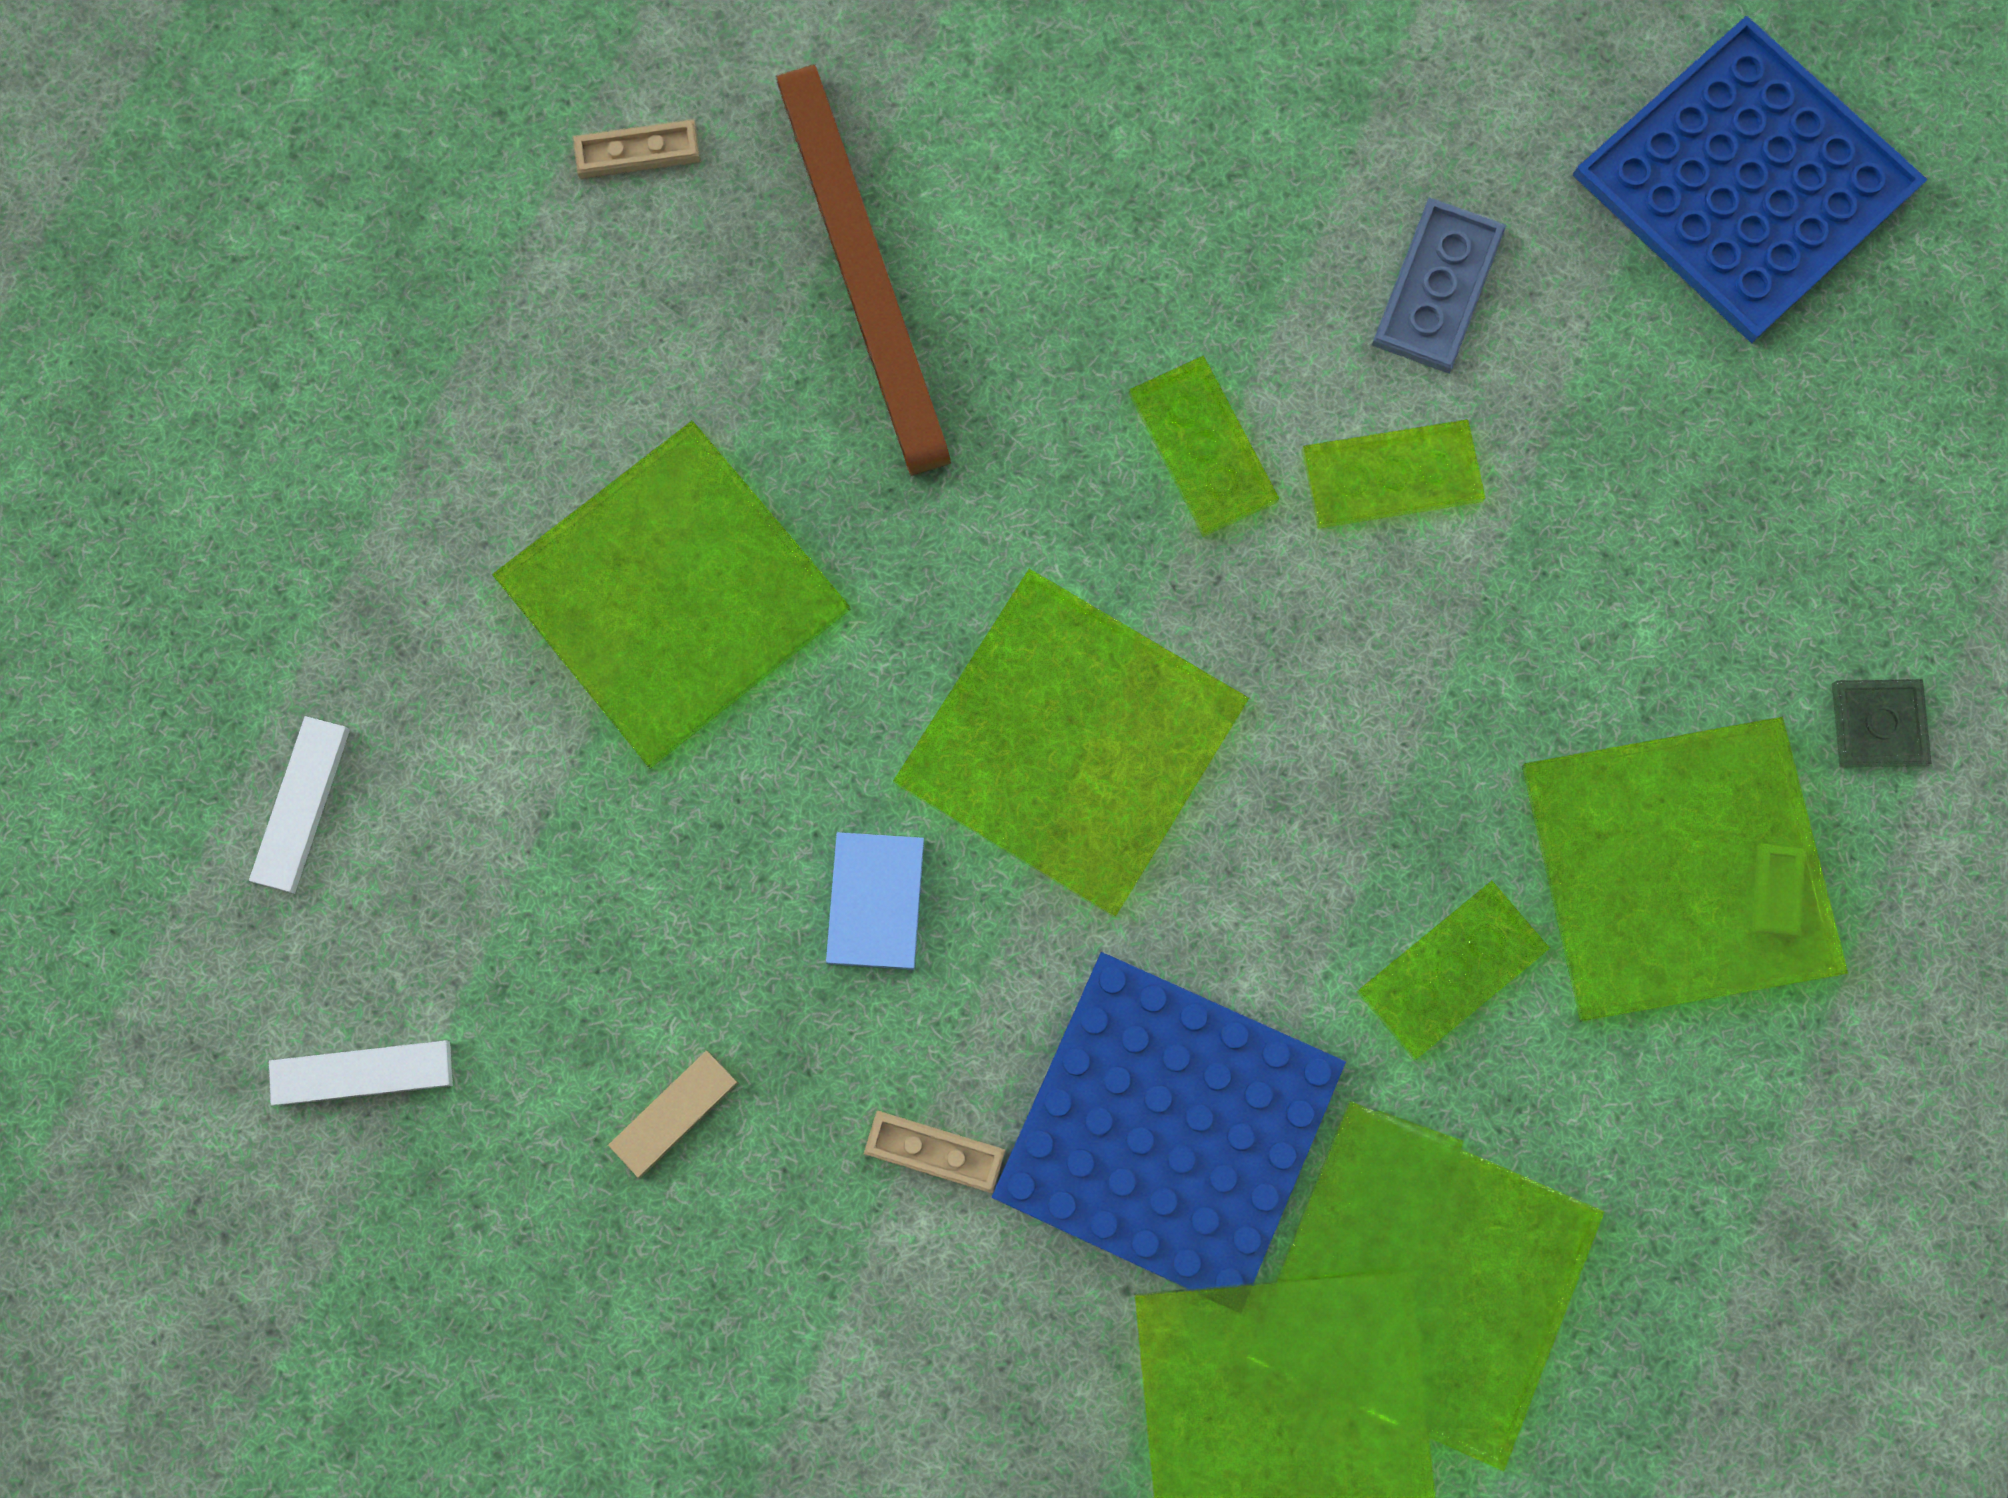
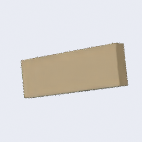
M694 119L573 136L577 173L580 179L700 162Z
M706 1050L608 1146L638 1178H641L712 1110L738 1082Z
M877 1111L864 1154L993 1194L1006 1150Z

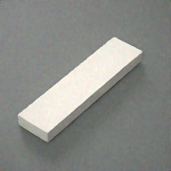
M307 716L304 717L249 881L295 894L350 732L347 727Z
M445 1040L270 1060L271 1105L282 1106L453 1086L450 1041Z

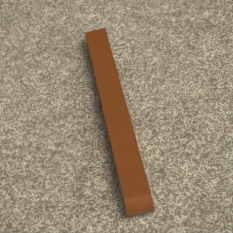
M815 64L776 75L780 94L909 474L912 477L951 464L949 451Z

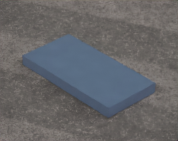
M1429 197L1372 346L1450 374L1505 231L1506 224Z

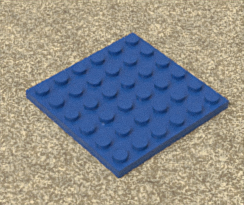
M1747 15L1585 159L1573 173V176L1751 344L1928 180Z
M1101 952L991 1198L1241 1313L1346 1061Z

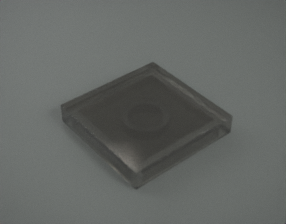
M1923 679L1836 680L1832 683L1840 768L1919 767L1932 764Z

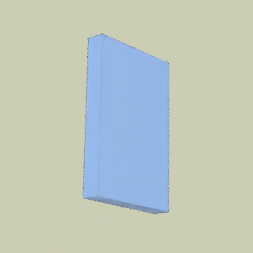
M837 832L826 955L827 964L915 970L924 838Z

